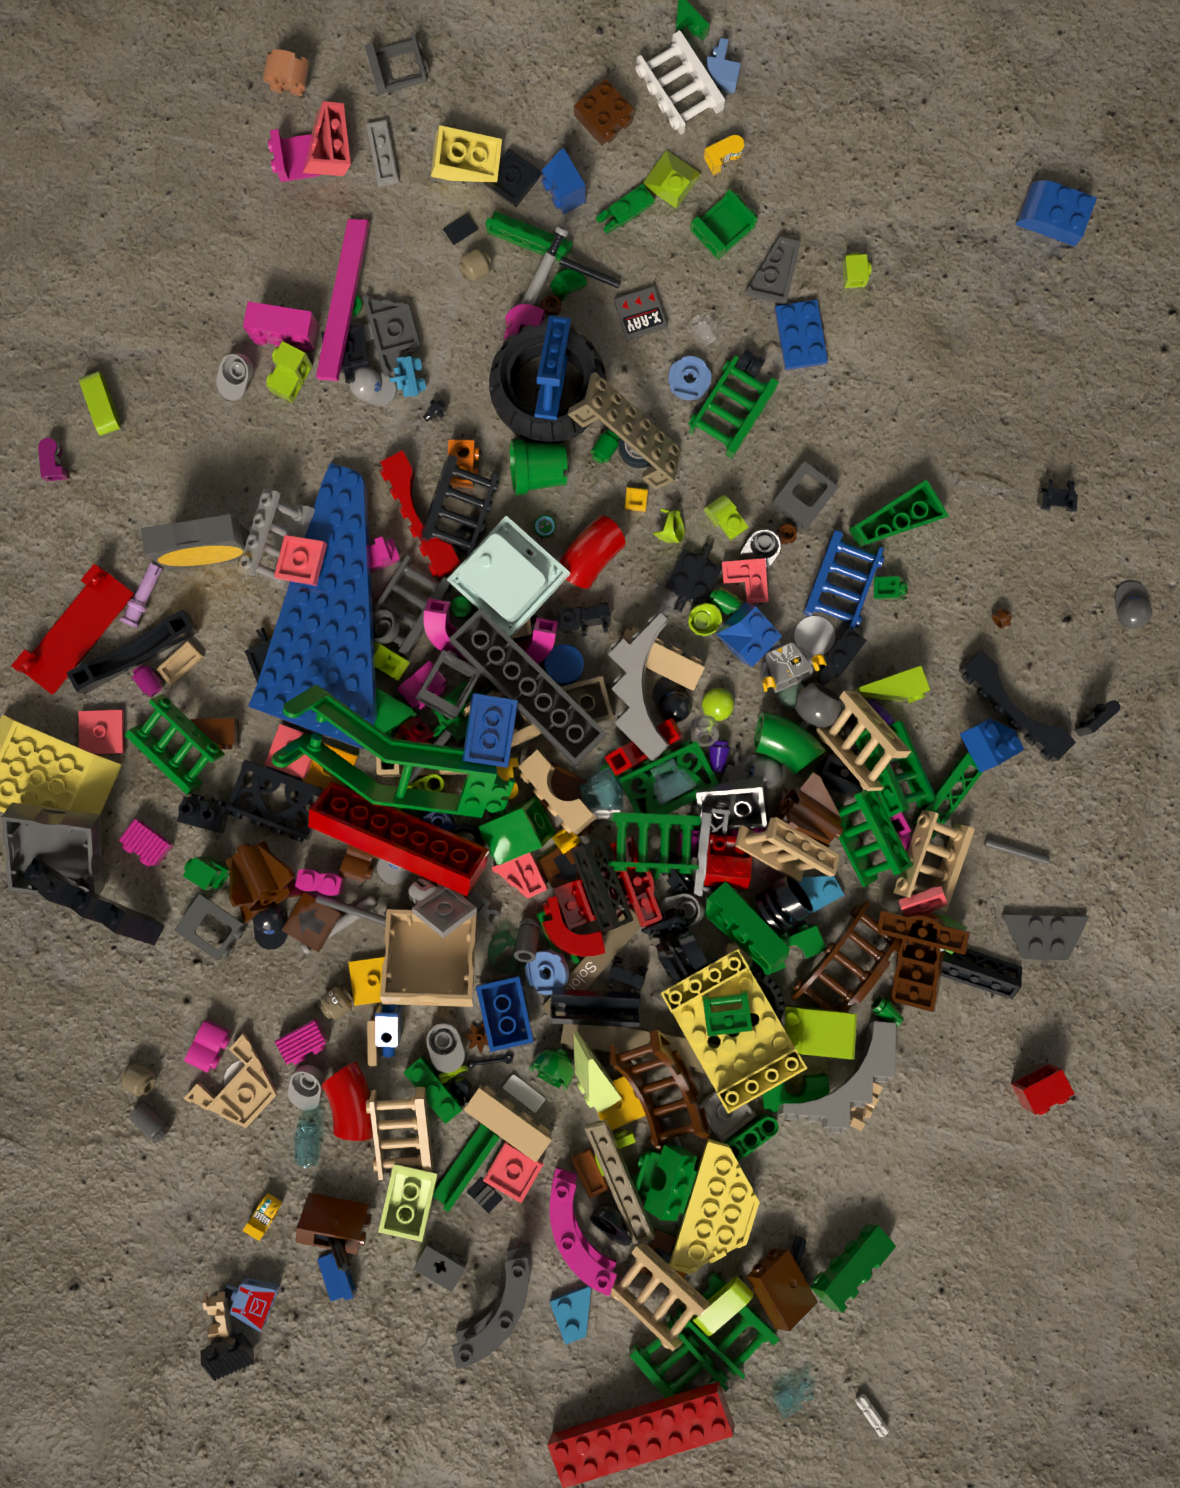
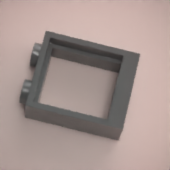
M443 650L437 657L415 699L454 720L481 673L470 662L466 661L465 663L458 659L459 656L450 650H447V652ZM442 662L469 677L455 706L427 690Z

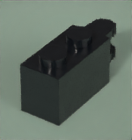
M849 627L825 657L827 665H820L823 669L816 681L819 684L827 685L834 676L838 678L842 675L867 640Z

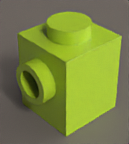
M854 252L846 255L842 263L844 288L866 287L872 270L867 254L861 255L859 252Z

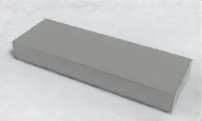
M387 119L366 123L378 187L399 183Z

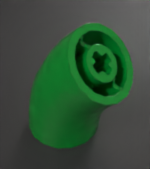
M763 711L760 713L754 736V752L777 760L793 776L827 751L813 735L798 724L772 713Z

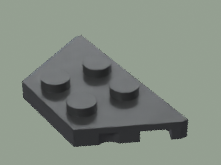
M363 296L383 374L387 377L394 371L393 368L398 367L396 358L411 356L421 347L409 304L393 303L384 299L380 301Z
M1002 914V919L1005 921L1010 931L1009 934L1016 943L1017 950L1022 959L1068 960L1088 921L1086 916Z

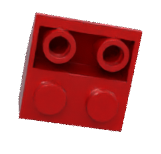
M709 834L704 885L720 887L726 881L732 888L748 890L751 879L752 855L735 846L737 837Z

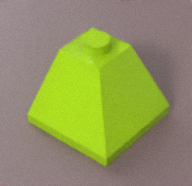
M666 150L642 184L677 209L699 179L701 173Z

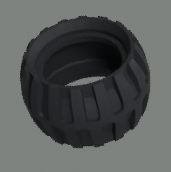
M543 322V325L532 327V325L521 328L518 334H512L504 341L503 346L497 351L492 362L489 375V391L496 413L502 422L516 435L527 438L532 442H564V440L571 437H577L589 426L581 427L568 415L569 408L585 400L592 373L596 372L605 381L606 373L602 359L593 344L584 335L578 334L574 328L570 327L565 355L568 356L567 361L573 364L582 376L583 388L579 397L568 408L558 411L557 420L535 417V411L526 408L516 398L512 388L514 378L521 367L542 354L548 323Z

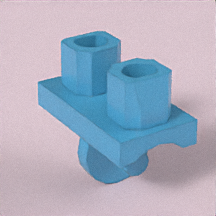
M411 356L396 358L398 367L393 368L395 377L389 378L390 382L397 383L398 390H403L404 397L418 396L419 392L426 390L425 380L423 378L415 379L414 371L421 370L422 368L421 359L411 358Z

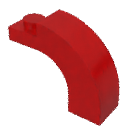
M673 718L657 726L659 732L670 745L684 737ZM633 741L605 756L615 776L649 758Z
M557 896L545 899L546 903L543 904L546 917L549 916L550 920L542 922L546 935L556 947L568 954L582 957L606 953L601 931L586 935H578L571 932L562 921Z

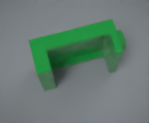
M728 189L725 197L701 218L697 216L691 221L690 231L717 260H720L756 228L758 219L754 210L747 208L743 204L740 195Z
M648 1148L646 1154H641L638 1166L641 1167L640 1174H635L633 1178L638 1194L647 1197L650 1187H665L666 1174L663 1169L657 1166L661 1152ZM694 1166L680 1209L681 1214H684L699 1166Z

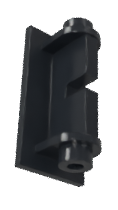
M669 850V864H679L677 855ZM660 855L654 859L656 863H660ZM671 869L672 876L667 879V882L674 892L681 894L694 884L691 874L679 873V869Z
M677 906L665 911L666 919H664V914L661 913L662 920L645 926L646 928L641 929V931L652 938H661L664 934L680 931L683 927L689 926L690 923L683 919V916L686 915L684 908Z

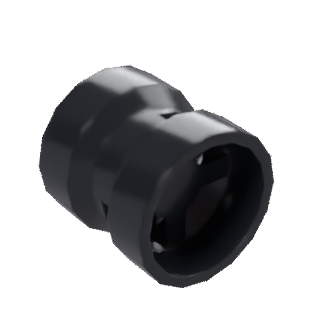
M747 349L736 367L746 370L750 376L755 378L766 360L762 357H756L753 351Z

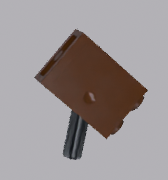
M308 1193L296 1228L295 1243L331 1249L338 1270L346 1271L351 1267L347 1253L358 1255L360 1246L365 1245L367 1232H364L365 1227H370L372 1214H369V1204Z
M800 1236L794 1238L791 1251L773 1248L768 1251L767 1256L761 1262L755 1264L752 1267V1271L746 1276L775 1329L789 1332L818 1303L799 1269L807 1243L806 1239Z

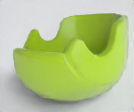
M701 603L694 606L690 611L687 621L689 628L696 635L708 636L717 631L722 623V615L715 605Z
M715 687L706 692L701 706L703 713L710 720L722 721L731 715L734 710L735 701L732 693L726 688Z

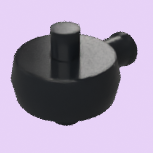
M443 400L430 401L431 406L423 418L426 422L438 416L443 418L445 416L444 412L447 410L446 403Z
M464 1077L455 1078L451 1083L450 1089L465 1104L469 1102L467 1095L471 1091V1084Z

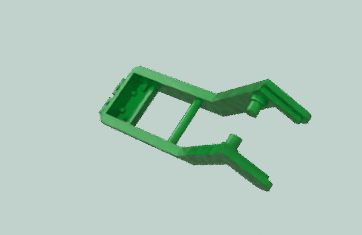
M317 684L289 700L283 706L284 715L290 718H297L310 709L317 713L316 720L318 722L324 723L328 721L383 762L404 765L398 787L378 784L323 744V737L319 733H313L312 735L310 733L308 735L303 734L276 751L272 756V763L277 767H287L302 756L307 755L372 804L482 818L485 809L491 813L498 812L500 815L504 814L516 781L515 778L511 777L509 781H504L497 774V767L494 765L462 761L463 748L392 739ZM413 766L466 773L467 776L461 794L407 788Z

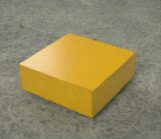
M627 487L624 510L646 512L648 489Z
M564 828L552 837V840L563 854L581 842L575 833H568Z

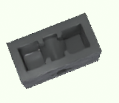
M429 1240L413 1270L452 1292L463 1274L467 1262L464 1261V1257L456 1252L452 1254L445 1250V1246L440 1242H431ZM442 1260L445 1264L440 1268L438 1263Z

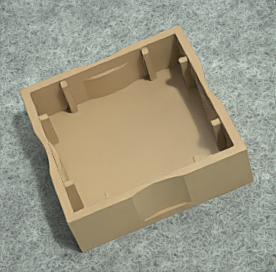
M387 909L384 939L386 953L382 966L380 992L382 1004L473 1007L477 914L442 938L414 915L413 910Z

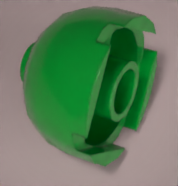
M557 1048L556 1051L552 1049L541 1051L529 1066L531 1072L534 1069L539 1072L538 1077L557 1088L563 1085V1090H567L574 1076L573 1064L567 1058L569 1054L560 1048Z

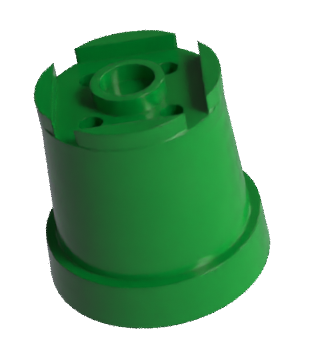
M510 439V473L514 496L524 495L532 490L567 485L568 476H563V473L568 470L566 449L563 446V442H524L523 439Z

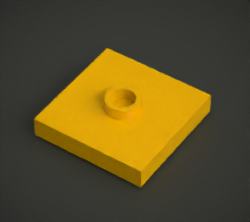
M385 957L349 962L354 1006L381 1002L382 966Z
M624 1076L612 1080L622 1099L600 1114L598 1113L600 1120L607 1119L611 1131L646 1116L639 1099L634 1095L632 1086Z

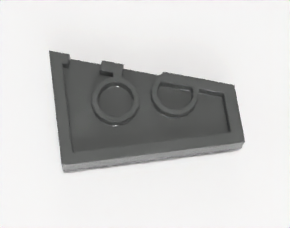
M779 237L754 280L747 288L744 296L786 305L801 241Z

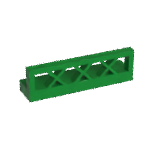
M494 211L492 218H487L485 222L488 234L543 256L548 252L556 236ZM563 238L555 254V261L560 262L562 256L568 258L573 242Z
M969 753L962 754L934 792L936 801L921 809V811L926 810L938 813L937 822L946 823L983 773H980ZM971 765L977 772L972 778L965 779L964 772ZM957 782H961V794L952 796V788ZM948 799L949 810L946 813H939L938 807L943 800ZM921 811L912 821V824L915 826L917 825V820L921 814ZM933 830L931 835L932 839L935 838V836L938 834V831Z
M482 1123L434 1191L433 1197L444 1204L443 1209L446 1212H449L500 1138L499 1135Z

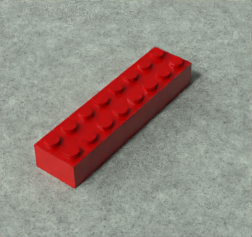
M332 781L309 809L308 827L465 896H468L487 864L488 848L393 807L372 804L356 791Z
M718 1381L552 1433L547 1446L562 1488H567L733 1437L735 1423Z

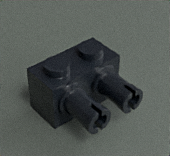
M831 750L830 755L828 754L820 762L817 774L820 775L826 787L851 798H854V795L862 791L863 788L859 780L833 750ZM859 750L853 751L857 756L860 754Z
M191 793V797L183 796L182 803L178 807L179 814L176 822L224 833L230 810L226 809L224 801L212 799V802L203 801L204 796Z

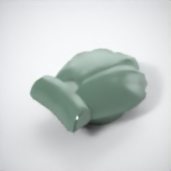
M800 682L778 692L779 704L787 709H794L796 695L803 687V684Z

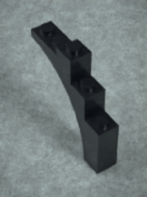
M33 858L23 876L49 902L71 908L79 916L101 923L116 934L155 946L165 927L154 917L125 907L85 888L39 859Z

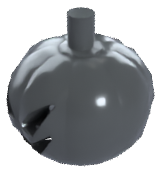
M817 682L809 683L806 687L803 686L795 698V709L804 719L800 726L806 731L810 725L823 728L832 726L842 711V700L832 690Z

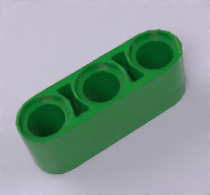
M764 1113L732 1135L724 1144L737 1148L735 1157L739 1162L776 1135L779 1129L778 1122L771 1114ZM764 1121H773V1126L770 1130L762 1129ZM746 1134H755V1140L752 1143L744 1142Z

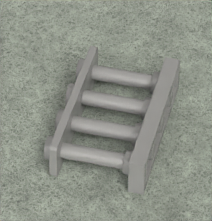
M264 489L240 560L238 572L255 576L256 572L271 578L269 586L287 591L290 581L274 577L281 549L266 543L269 530L283 537L288 535L305 538L315 509L297 504L292 508L279 501L280 492ZM276 510L291 516L287 528L272 522ZM263 551L278 557L274 570L259 563Z

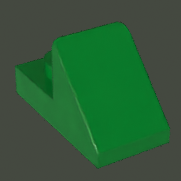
M678 0L676 32L679 30L682 32L688 27L693 36H697L703 41L709 34L710 25L687 0Z

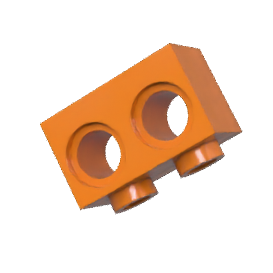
M448 439V456L452 455L458 458L456 464L459 465V468L478 475V469H475V460L479 461V447H476L475 441ZM466 449L470 452L467 457L462 458L458 456L461 450ZM457 476L451 477L449 485H452V487L474 488V482L460 479Z

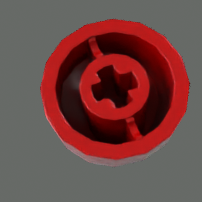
M605 515L598 516L581 531L564 552L559 563L570 572V575L566 578L567 581L581 588L590 589L606 565L625 548V537L612 519Z
M353 1062L328 1078L321 1087L331 1107L333 1135L343 1140L365 1141L373 1138L371 1113L366 1111V1100L370 1099L371 1092L362 1070L357 1062Z

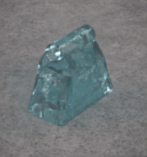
M674 759L650 770L657 781L653 786L659 805L684 794L696 786V783L686 771L676 767ZM672 769L673 774L663 779L660 777L661 774Z
M606 768L593 776L586 784L580 785L579 789L589 808L623 809V794L610 768Z
M316 1124L297 1125L294 1135V1163H297L298 1167L309 1168L318 1166Z

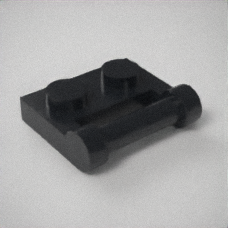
M1112 700L1107 702L1106 705H1096L1093 709V714L1090 716L1086 715L1077 722L1079 726L1074 731L1079 736L1096 732L1119 712V702Z

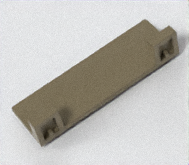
M596 372L592 373L585 400L570 407L568 415L581 427H585L598 419L602 421L653 466L643 471L642 479L655 490L674 482L681 448L610 386L605 379L601 378Z

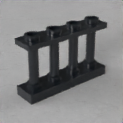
M449 455L445 460L419 540L428 542L431 538L437 537L466 548L464 556L468 557L479 545V541L476 540L478 534H482L485 528L486 521L483 519L485 513L490 512L493 503L490 498L492 492L495 493L497 491L500 481L497 480L498 473L495 472L488 479L459 468V465L456 464L458 458ZM458 476L486 487L483 499L452 488V485H449L451 477ZM450 496L479 507L476 520L446 509L442 505L444 497L448 498ZM445 517L473 528L469 540L438 529V526L435 525L437 518Z

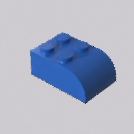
M1035 181L1029 186L1015 225L1076 246L1084 235L1097 197L1052 181Z
M521 975L477 984L476 990L490 1052L533 1043V1030Z

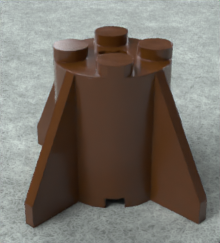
M812 771L800 787H796V791L793 789L789 791L782 787V800L776 807L780 811L778 815L773 814L772 818H779L795 830L806 834L829 848L831 841L834 837L838 838L842 834L844 827L841 826L842 818L820 775Z
M266 841L251 846L248 843L243 844L237 848V853L226 859V864L229 868V900L233 907L240 906L244 923H249L260 911L268 909V904L274 901L278 904L286 898L302 896L304 893L303 890L295 886L296 881L293 879L295 876L292 870L271 853Z

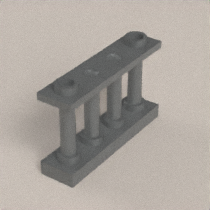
M406 555L405 559L401 558L395 568L397 572L373 611L387 610L394 614L397 619L410 626L412 630L407 637H402L398 634L396 639L393 640L399 644V652L409 658L425 632L424 610L428 599L424 600L399 585L403 576L406 573L431 588L432 592H434L431 599L444 601L453 585L446 578L436 582L411 567L410 565L413 561L411 557ZM396 592L421 607L423 612L419 618L415 617L414 619L387 602L392 594Z

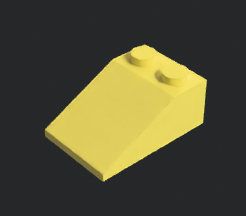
M439 125L435 134L430 176L449 181L497 182L502 139Z

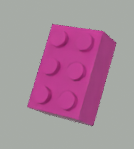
M247 301L243 327L255 344L266 345V343L277 347L283 341L302 352H308V350L315 351L319 325L311 311Z

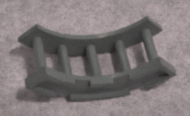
M529 1244L507 1249L508 1261L504 1262L506 1284L492 1310L475 1323L456 1330L458 1343L452 1345L456 1369L474 1364L490 1355L508 1338L515 1328L524 1309L528 1293L531 1270Z

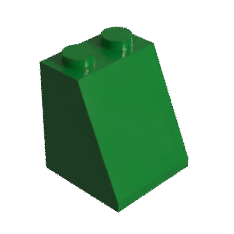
M376 688L377 718L374 726L389 737L399 730L402 723L415 716L419 717L412 708Z
M536 795L505 810L502 815L497 814L485 820L479 826L480 835L486 841L490 854L496 860L498 866L542 848L556 834Z

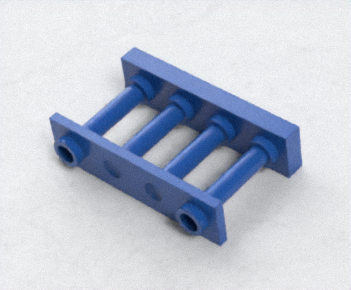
M549 315L537 374V384H540L535 417L557 420L568 356L565 353L571 318Z
M835 530L829 540L802 614L811 617L814 612L818 613L820 611L849 622L848 628L850 627L853 630L855 627L858 628L863 616L860 615L875 571L877 567L880 568L884 561L885 556L882 555L884 548L879 547L875 554L844 543V540H841L843 533ZM842 551L871 562L868 574L836 563L837 561L834 560L836 552L840 553ZM835 571L864 582L861 593L858 594L829 583V580H826L828 573ZM827 591L857 602L853 614L823 604L822 600H819L821 592L825 593Z

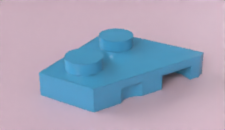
M834 876L802 877V881L798 882L809 897L814 912L844 896Z
M588 1285L550 1299V1304L565 1345L586 1337L591 1287Z

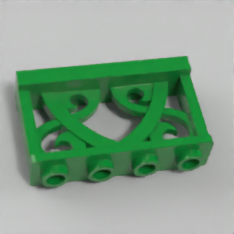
M692 740L680 744L681 749L675 752L670 749L660 754L661 759L655 762L649 759L641 763L642 768L636 771L630 768L621 773L622 777L619 778V782L634 813H641L634 798H645L647 814H668L697 800L696 791L719 785L698 741L694 743ZM687 753L696 755L698 759L697 765L692 771L687 769L691 765V760L685 763L682 759ZM677 757V765L666 763V761ZM701 766L710 781L708 785L695 774ZM654 768L650 778L643 773ZM662 770L673 771L685 776L678 784L677 793L679 799L674 800L665 791H654L657 778ZM641 778L643 784L637 787L646 789V793L637 794L633 792L630 787L632 780ZM690 779L691 782L688 784L691 785V790L686 792L682 787L685 781ZM653 796H664L665 803L662 805L658 804V798L653 800Z

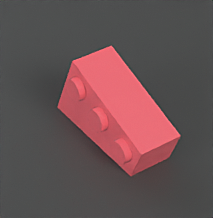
M323 101L316 113L303 173L344 176L351 165L344 103Z

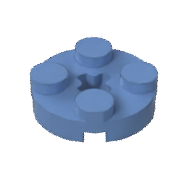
M686 356L675 362L671 366L668 376L670 390L683 400H698L702 398L708 391L711 383V372L706 363L694 356ZM689 373L693 374V378L696 379L691 383H687L684 379V376H688Z
M541 950L537 952L534 961L527 962L525 976L529 985H533L537 992L551 995L552 989H562L567 985L569 969L563 954L552 950ZM546 967L551 971L550 978L547 977V974L543 973Z

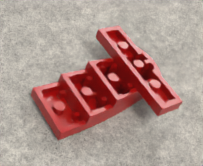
M633 836L626 838L625 862L638 863V850ZM617 842L610 844L615 858L617 852ZM627 867V871H615L627 904L633 905L640 927L662 920V915L653 894L654 882L650 871L641 872L643 877H640L639 872H635L636 867ZM602 872V877L607 879L608 872ZM581 879L552 889L554 896H557L564 924L569 930L596 920ZM609 887L608 894L610 898L615 899L616 893L614 889Z

